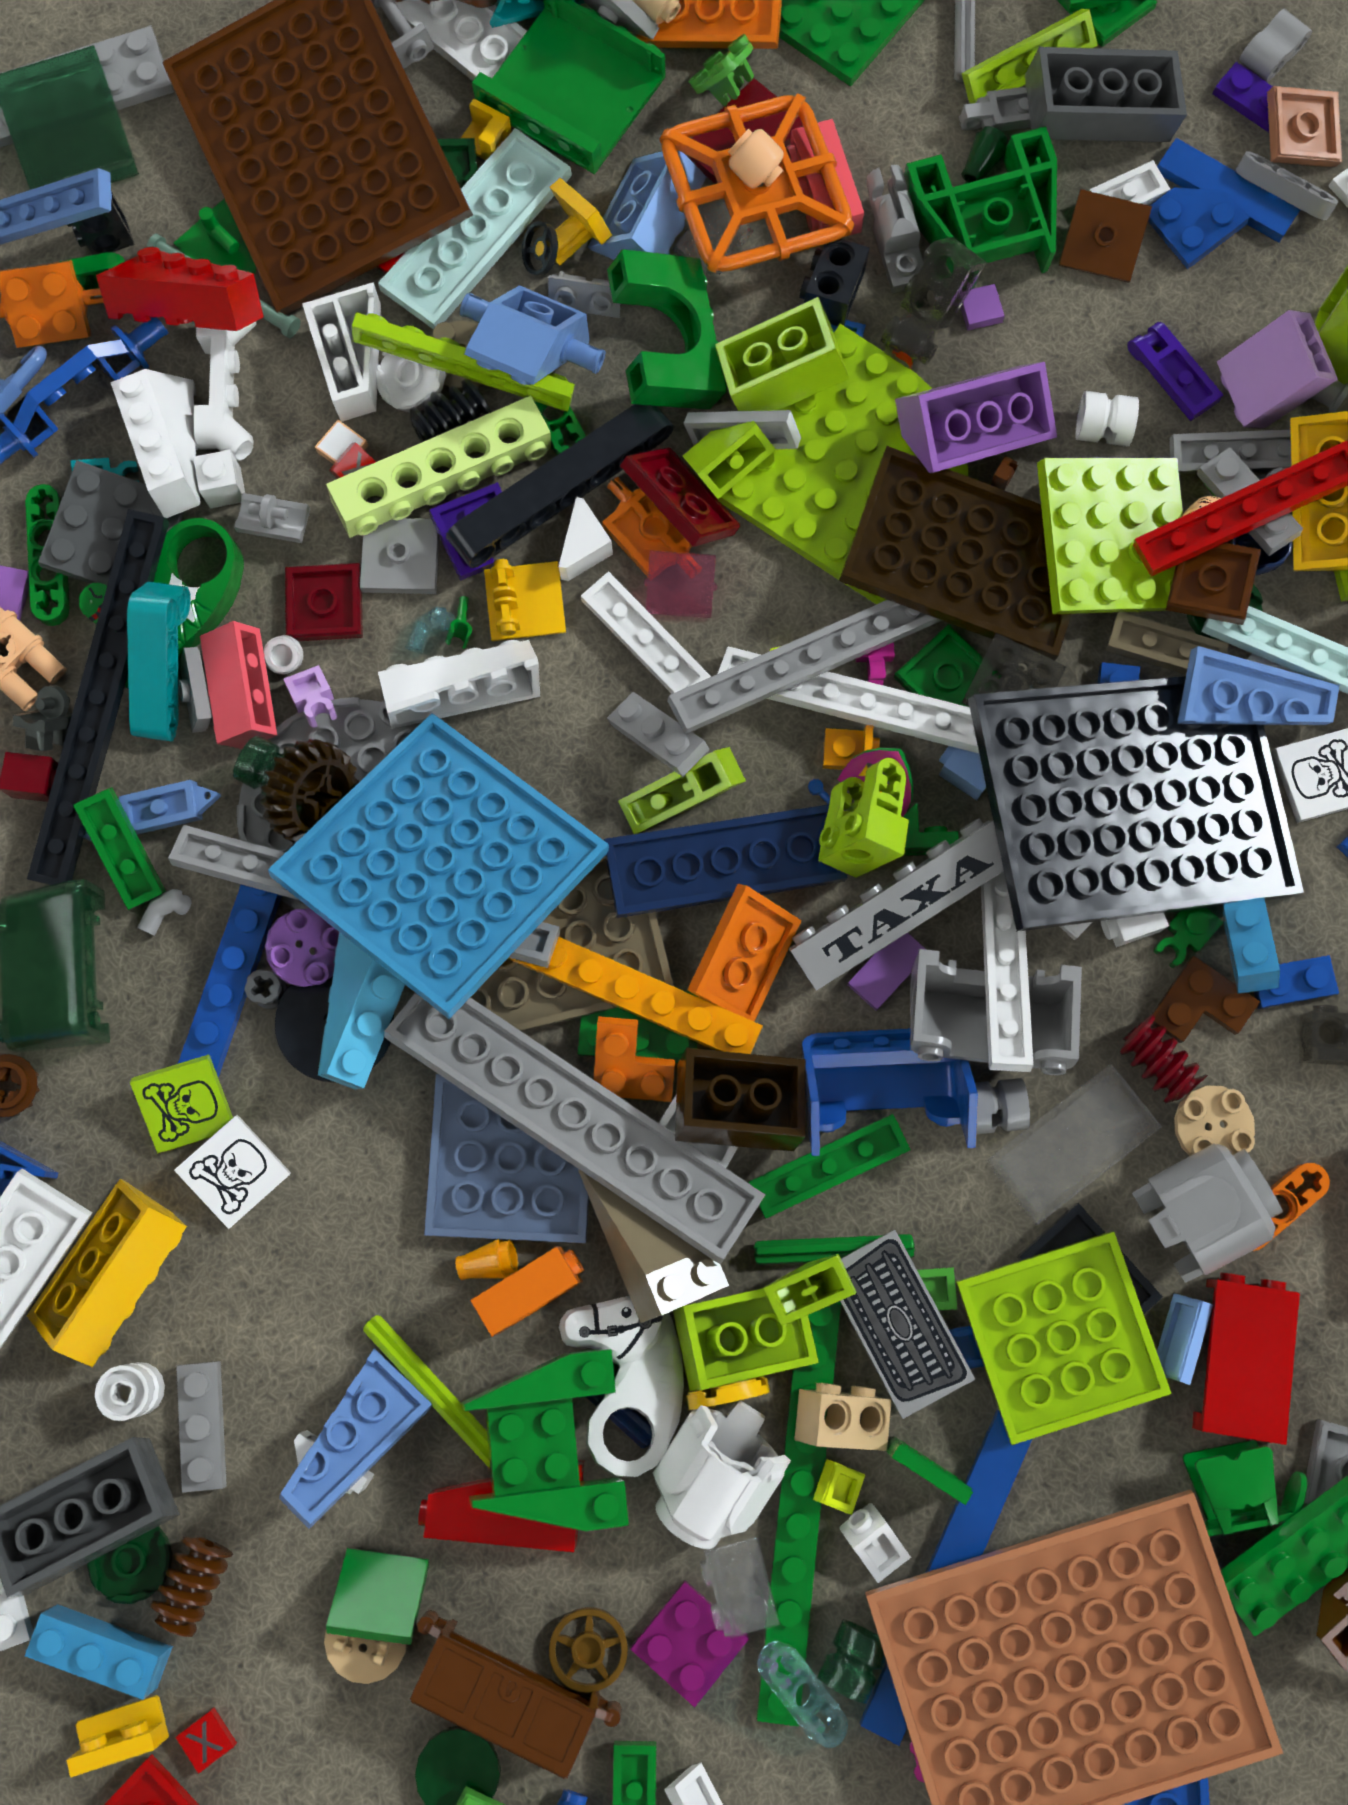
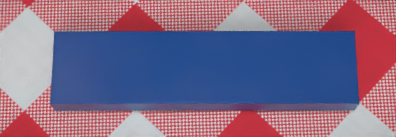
M1175 138L1157 165L1164 178L1182 188L1227 191L1249 217L1247 225L1280 243L1301 210L1244 179L1233 169L1178 138Z

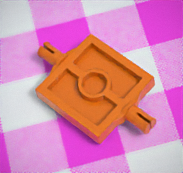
M72 260L0 270V318H5L10 325L16 348L82 339L91 336L87 320L88 305L104 302L102 296L93 297L101 295L100 288L83 290V287L76 278Z
M615 477L614 482L611 480L607 488L621 502L617 509L602 521V527L650 580L675 563H678L690 578L695 577V573L698 574L702 566L689 554L692 545L641 489L631 491L621 481L620 477Z

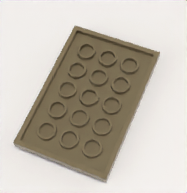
M604 856L542 922L559 926V937L674 986L656 913L616 917L607 862ZM506 959L470 997L521 1032L618 1008L509 959Z

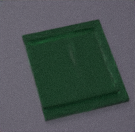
M94 45L0 73V106L30 190L96 168L110 172L111 183L139 175L112 91Z

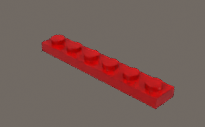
M1348 440L1135 538L1133 546L1149 575L1152 577L1348 486Z

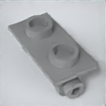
M560 271L559 275H549L548 298L583 313L620 318L621 304L613 303L609 280L593 278L592 281H586V277L565 274L563 271Z

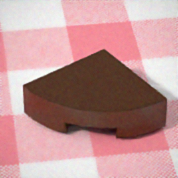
M1006 456L995 472L990 485L1006 490L1018 468V462Z

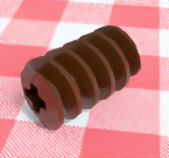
M183 1537L181 1542L190 1551L188 1554L177 1552L174 1555V1559L182 1565L181 1570L167 1569L166 1575L174 1581L173 1586L161 1584L158 1587V1591L166 1597V1601L153 1600L150 1604V1607L159 1614L155 1622L161 1628L184 1637H192L196 1634L197 1626L194 1622H199L203 1619L205 1611L202 1606H206L212 1601L210 1590L216 1589L220 1584V1578L217 1574L224 1573L227 1570L228 1563L225 1558L234 1555L223 1545L202 1537Z

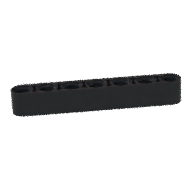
M634 404L460 519L449 529L446 539L470 568H476L573 504L576 497L582 498L623 469L620 465L626 456L653 450L671 435L674 425L658 406Z

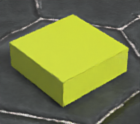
M826 1459L813 1500L852 1515L865 1474Z

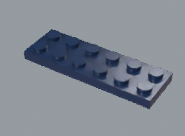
M829 804L604 839L609 844V851L605 857L616 917H628L727 901L731 899L737 884L747 885L761 895L845 882L848 878L846 873L818 861L821 847L819 837L824 829Z

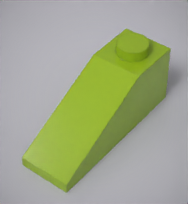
M726 747L703 756L683 777L674 771L618 800V803L633 834H639L746 782L730 747Z

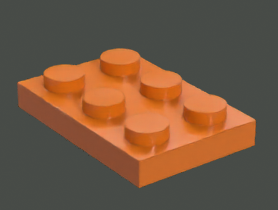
M737 884L687 991L703 1000L755 1022L793 941L792 938L795 936L802 920L749 886Z

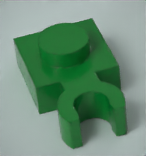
M1207 907L1179 911L1168 923L1169 927H1167L1174 935L1158 942L1153 952L1157 955L1165 947L1173 948L1176 955L1169 966L1174 968L1185 960L1187 946L1193 952H1198L1224 922Z

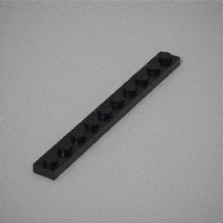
M128 509L27 876L28 880L70 890L86 831L73 805L95 795L128 677V602L135 590L147 582L154 581L169 526V521L165 517Z

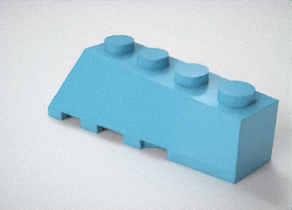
M339 932L318 1075L356 1090L363 1089L366 1085L383 1042L384 1031L391 1022L405 984Z

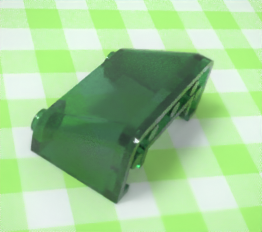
M86 879L56 883L3 896L1 899L0 960L2 1020H0V1042L5 1043L11 1051L23 1052L110 1043L109 1023L101 1024L99 1013L96 1011L103 1010V1002L97 1000L94 926L100 925V917L94 913L98 910H105V891Z

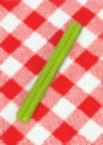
M376 1315L372 1317L363 1327L364 1333L409 1382L432 1403V1407L490 1469L488 1436L485 1428L469 1411L462 1409V1403L381 1316Z

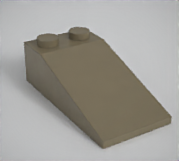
M578 1170L640 1323L666 1314L729 1286L720 1264L581 1170Z

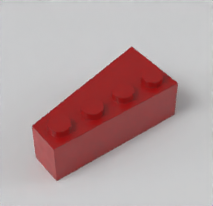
M147 247L137 252L138 256L96 275L108 319L120 320L127 313L133 314L134 321L148 322L151 320L150 317H164L168 325H180L194 321L195 327L239 331L264 317L254 273L238 270L234 265L221 266L211 263L208 259L196 260L185 257L183 253H166L160 251L157 247Z

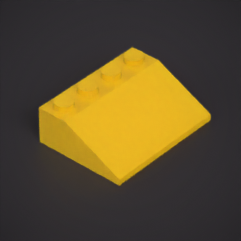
M1348 411L1290 418L1291 466L1348 440ZM1348 486L1292 511V516L1303 527L1301 535L1293 540L1294 571L1348 570Z

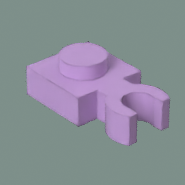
M319 665L283 679L298 713L304 711L311 727H317L315 717L320 713L329 714L331 720L336 719L337 715L331 701L334 700V697Z

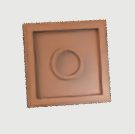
M1273 86L1267 92L1271 162L1336 167L1342 162L1338 92Z

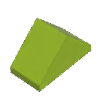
M839 1254L810 1261L763 1288L781 1326L857 1293Z

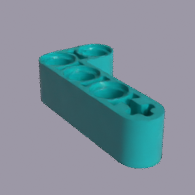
M147 582L135 590L129 598L127 607L129 726L131 735L134 737L171 742L176 736L179 722L178 626L187 619L191 604L190 590L186 586Z

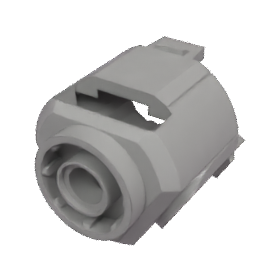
M1212 1144L1148 1179L1149 1183L1132 1193L1144 1214L1163 1206L1164 1210L1148 1221L1164 1248H1169L1184 1241L1190 1251V1254L1173 1263L1185 1283L1203 1274L1206 1276L1271 1241L1276 1229L1271 1218L1283 1212L1272 1189L1247 1151L1243 1149L1232 1155L1226 1146Z

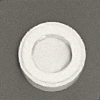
M287 635L272 638L263 649L266 666L277 674L291 673L299 668L303 661V649L300 643Z

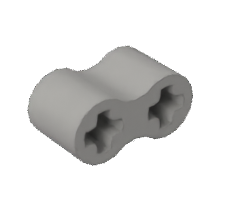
M1284 8L1264 30L1259 32L1250 41L1239 60L1264 81L1269 82L1302 49L1311 36L1312 30Z

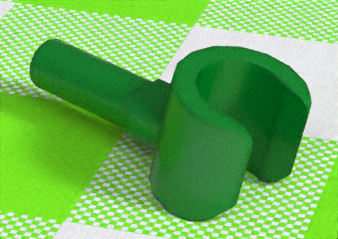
M466 596L460 597L456 620L451 622L445 638L447 645H450L452 637L460 638L463 641L462 649L466 648L472 633V626L467 622L466 618L469 598Z

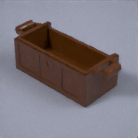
M428 1610L417 1623V1629L421 1634H430L437 1638L409 1699L411 1703L563 1779L568 1778L594 1717L603 1720L608 1727H615L620 1722L622 1708L617 1701L606 1700L600 1696L599 1691H593L590 1697L587 1698L454 1632L458 1623L454 1619L448 1621L440 1618L435 1611Z

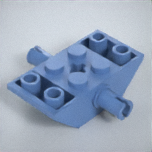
M520 285L491 302L474 296L469 292L461 303L460 315L479 323L466 347L464 355L475 359L476 363L483 368L490 370L498 369L510 374L511 379L515 382L534 385L555 369L567 363V361L588 369L595 374L600 371L606 352L603 349L600 350L589 345L587 314Z

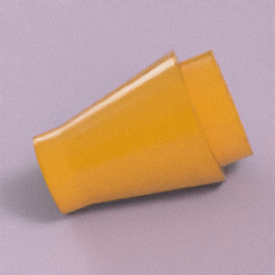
M494 1240L465 1255L457 1256L455 1260L456 1271L460 1280L507 1278L510 1276V1273L518 1271L516 1248L511 1240Z

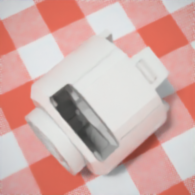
M740 1400L737 1401L727 1415L703 1405L691 1411L653 1471L655 1483L661 1494L656 1503V1512L659 1519L679 1539L698 1548H714L722 1537L745 1532L759 1516L782 1480L784 1472L791 1461L785 1455L778 1456L775 1450L758 1435L765 1420V1415Z

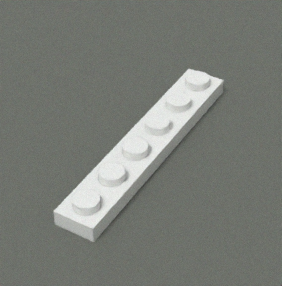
M1003 871L981 885L989 1070L1031 1072L1033 1067L1026 931L1016 932Z

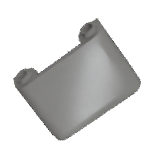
M919 949L911 970L910 982L911 1050L918 1054L919 1059L925 1061H940L943 1058L989 1063L985 971L956 968L957 960H948L947 965H943L939 961L940 951ZM1061 965L1060 974L1056 976L1045 977V970H1037L1034 976H1028L1033 1048L1032 1068H1039L1044 1074L1063 1075L1066 1073V1069L1074 1067L1079 1060L1082 967Z

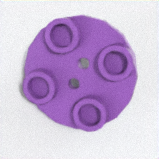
M309 908L292 910L279 917L269 929L265 943L267 961L274 973L288 984L299 987L323 984L334 973V956L338 944L339 931ZM296 941L301 943L299 948L295 945ZM310 948L315 950L313 955L309 952Z

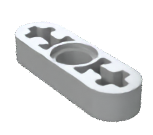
M1245 152L1236 168V172L1244 179L1318 219L1328 220L1338 204V200L1328 192L1256 153Z

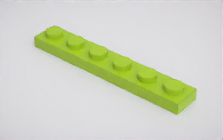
M358 312L355 314L352 323L353 342L524 398L531 395L536 402L567 412L569 410L575 384L568 382L562 375L550 373L534 385L520 384L512 380L511 375L498 369L490 370L479 366L475 359L464 355L466 348L461 347L453 339L446 337L437 339L425 335L423 331L414 326L405 325L400 327L388 323L385 318L377 314L369 313L364 315Z

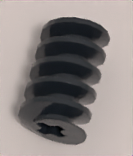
M468 379L461 381L462 392L455 386L448 388L450 400L442 393L437 394V407L429 400L424 401V414L416 407H412L410 409L411 423L420 442L422 443L454 429L456 426L459 427L466 424L469 419L473 421L479 418L482 412L485 415L491 413L490 407L478 387Z

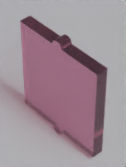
M650 550L648 577L644 579V585L647 586L646 610L650 614L711 618L713 591L717 590V584L714 582L716 555Z

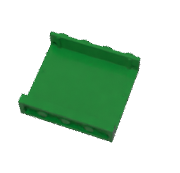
M543 0V11L493 78L479 72L472 81L474 96L476 100L509 116L510 125L595 175L665 79V54L654 44L645 43L636 38L623 26H616L603 19L593 9H586L572 0Z

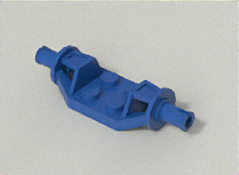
M150 317V321L142 323L129 334L123 333L114 324L110 329L117 340L87 345L26 393L17 416L12 423L3 413H0V419L5 424L3 426L5 431L0 434V464L20 449L23 452L27 450L33 458L38 456L34 448L59 430L38 404L43 401L49 407L67 393L62 387L66 382L73 379L78 384L96 369L91 364L93 361L97 363L112 382L129 375L139 366L142 369H149L150 367L144 359L145 355L143 352L163 336L169 334L157 317ZM127 354L132 362L118 373H115L105 360L106 358ZM36 412L48 428L30 440L25 432Z

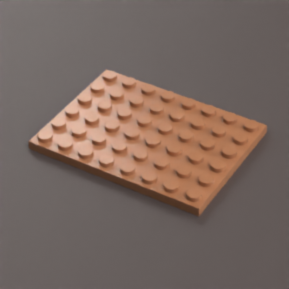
M1190 1489L865 1592L931 1805H1123L1283 1754L1195 1494Z

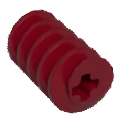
M1151 1014L1122 1038L1125 1043L1120 1050V1054L1124 1055L1133 1051L1136 1053L1130 1065L1132 1067L1141 1064L1147 1066L1141 1077L1144 1080L1156 1076L1158 1079L1152 1090L1156 1092L1167 1088L1168 1093L1163 1102L1168 1104L1184 1097L1208 1075L1205 1074L1195 1078L1200 1067L1198 1063L1194 1062L1183 1065L1189 1053L1186 1050L1172 1053L1178 1041L1175 1038L1162 1041L1167 1029L1164 1026L1151 1029L1150 1027L1156 1018L1154 1014Z

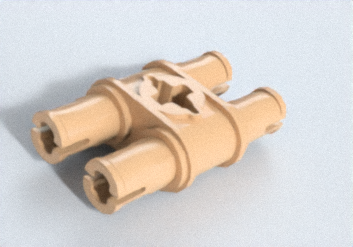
M0 607V643L6 646V649L9 651L5 657L0 655V690L23 711H27L35 704L38 693L16 674L17 669L27 662L50 684H54L66 673L67 668L43 647V638L32 633L19 621L14 611H4Z

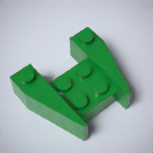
M1046 126L1011 135L1003 157L1007 173L952 187L942 154L906 164L904 178L913 204L918 229L964 290L975 288L980 275L979 265L1034 251L1041 273L1048 271L1056 253L1057 157Z
M604 1348L563 1353L461 1402L464 1411L485 1409L492 1493L469 1496V1502L473 1508L582 1531L629 1526L625 1481L619 1477L580 1481L572 1398L616 1393L612 1349Z

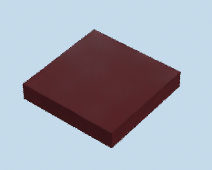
M360 563L285 567L286 635L293 637L297 641L363 638Z

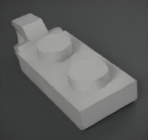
M1026 87L988 91L986 96L978 98L976 103L964 104L963 110L959 115L962 130H978L981 127L983 129L985 126H992L1000 131L1030 128L1031 121Z

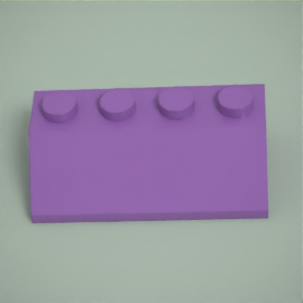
M1045 362L1016 366L895 399L902 438L929 473L1057 437Z

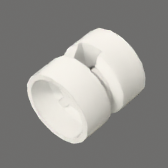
M1084 391L1077 415L1076 440L1097 443L1101 438H1105L1107 444L1130 446L1138 419V397L1116 395L1112 400H1109L1106 393Z
M142 1362L110 1368L100 1377L96 1385L95 1400L97 1407L104 1416L117 1421H125L151 1413L159 1406L164 1397L165 1384L163 1376L156 1367Z

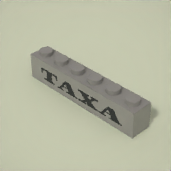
M980 818L971 822L960 830L963 837L950 845L947 840L940 842L926 852L929 858L918 866H915L913 861L904 865L892 874L896 879L883 888L879 883L873 885L859 895L862 901L854 907L848 909L846 904L828 914L826 919L829 923L815 931L813 926H810L795 935L792 939L796 944L790 947V951L815 990H819L1002 873L1004 870L994 822L988 820L983 823Z

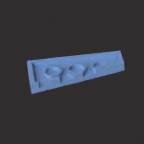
M1197 646L1191 649L1177 724L1327 725L1334 722L1340 685Z
M374 1348L367 1358L365 1365L347 1389L338 1407L327 1420L313 1446L309 1448L282 1490L279 1499L310 1529L431 1409L432 1403Z

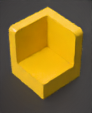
M473 99L469 104L472 122L461 138H474L476 156L486 161L512 132L509 116Z

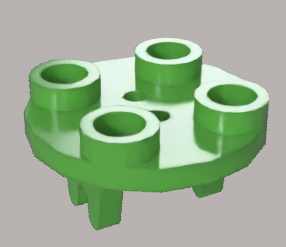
M745 34L736 38L728 46L729 51L722 55L720 50L711 55L703 63L705 68L697 72L688 81L696 94L709 90L722 106H726L730 102L727 93L733 100L738 98L740 95L738 89L744 84L741 76L747 82L754 78V74L746 59L754 48Z

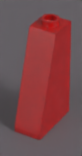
M578 1460L580 1481H583L584 1460ZM491 1478L437 1488L428 1494V1500H421L418 1525L425 1526L423 1538L574 1552L577 1547V1529L473 1508L469 1502V1496L492 1493Z

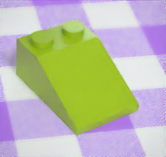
M764 1289L685 1305L673 1310L690 1391L709 1389L819 1363L808 1315L781 1326Z

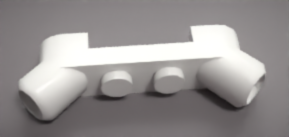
M256 322L239 331L196 327V338L205 354H210L209 405H194L195 441L200 450H231L237 461L244 460L252 452L254 441L253 437L233 419V407H238L239 393L236 384H234V373H239L240 371L239 355L234 350V347L238 341L256 326Z

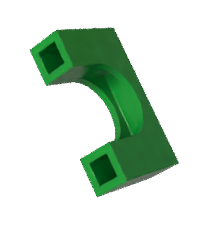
M622 249L607 269L613 303L647 306L663 312L677 325L685 345V352L683 354L641 351L625 370L631 404L711 409L727 392V383L715 346L719 342L716 340L713 324L714 314L709 304L707 278L703 273L701 258Z

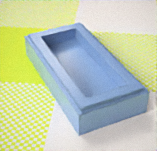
M1173 1294L1157 1349L1166 1378L1188 1385L1191 1384L1212 1311V1304L1183 1295Z

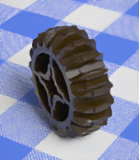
M310 738L308 741L297 740L294 747H284L283 758H273L275 763L273 771H265L269 780L267 784L260 788L266 793V796L259 802L266 809L263 817L267 819L270 823V828L275 833L282 835L288 841L297 842L360 782L354 776L357 767L350 762L351 757L332 743Z

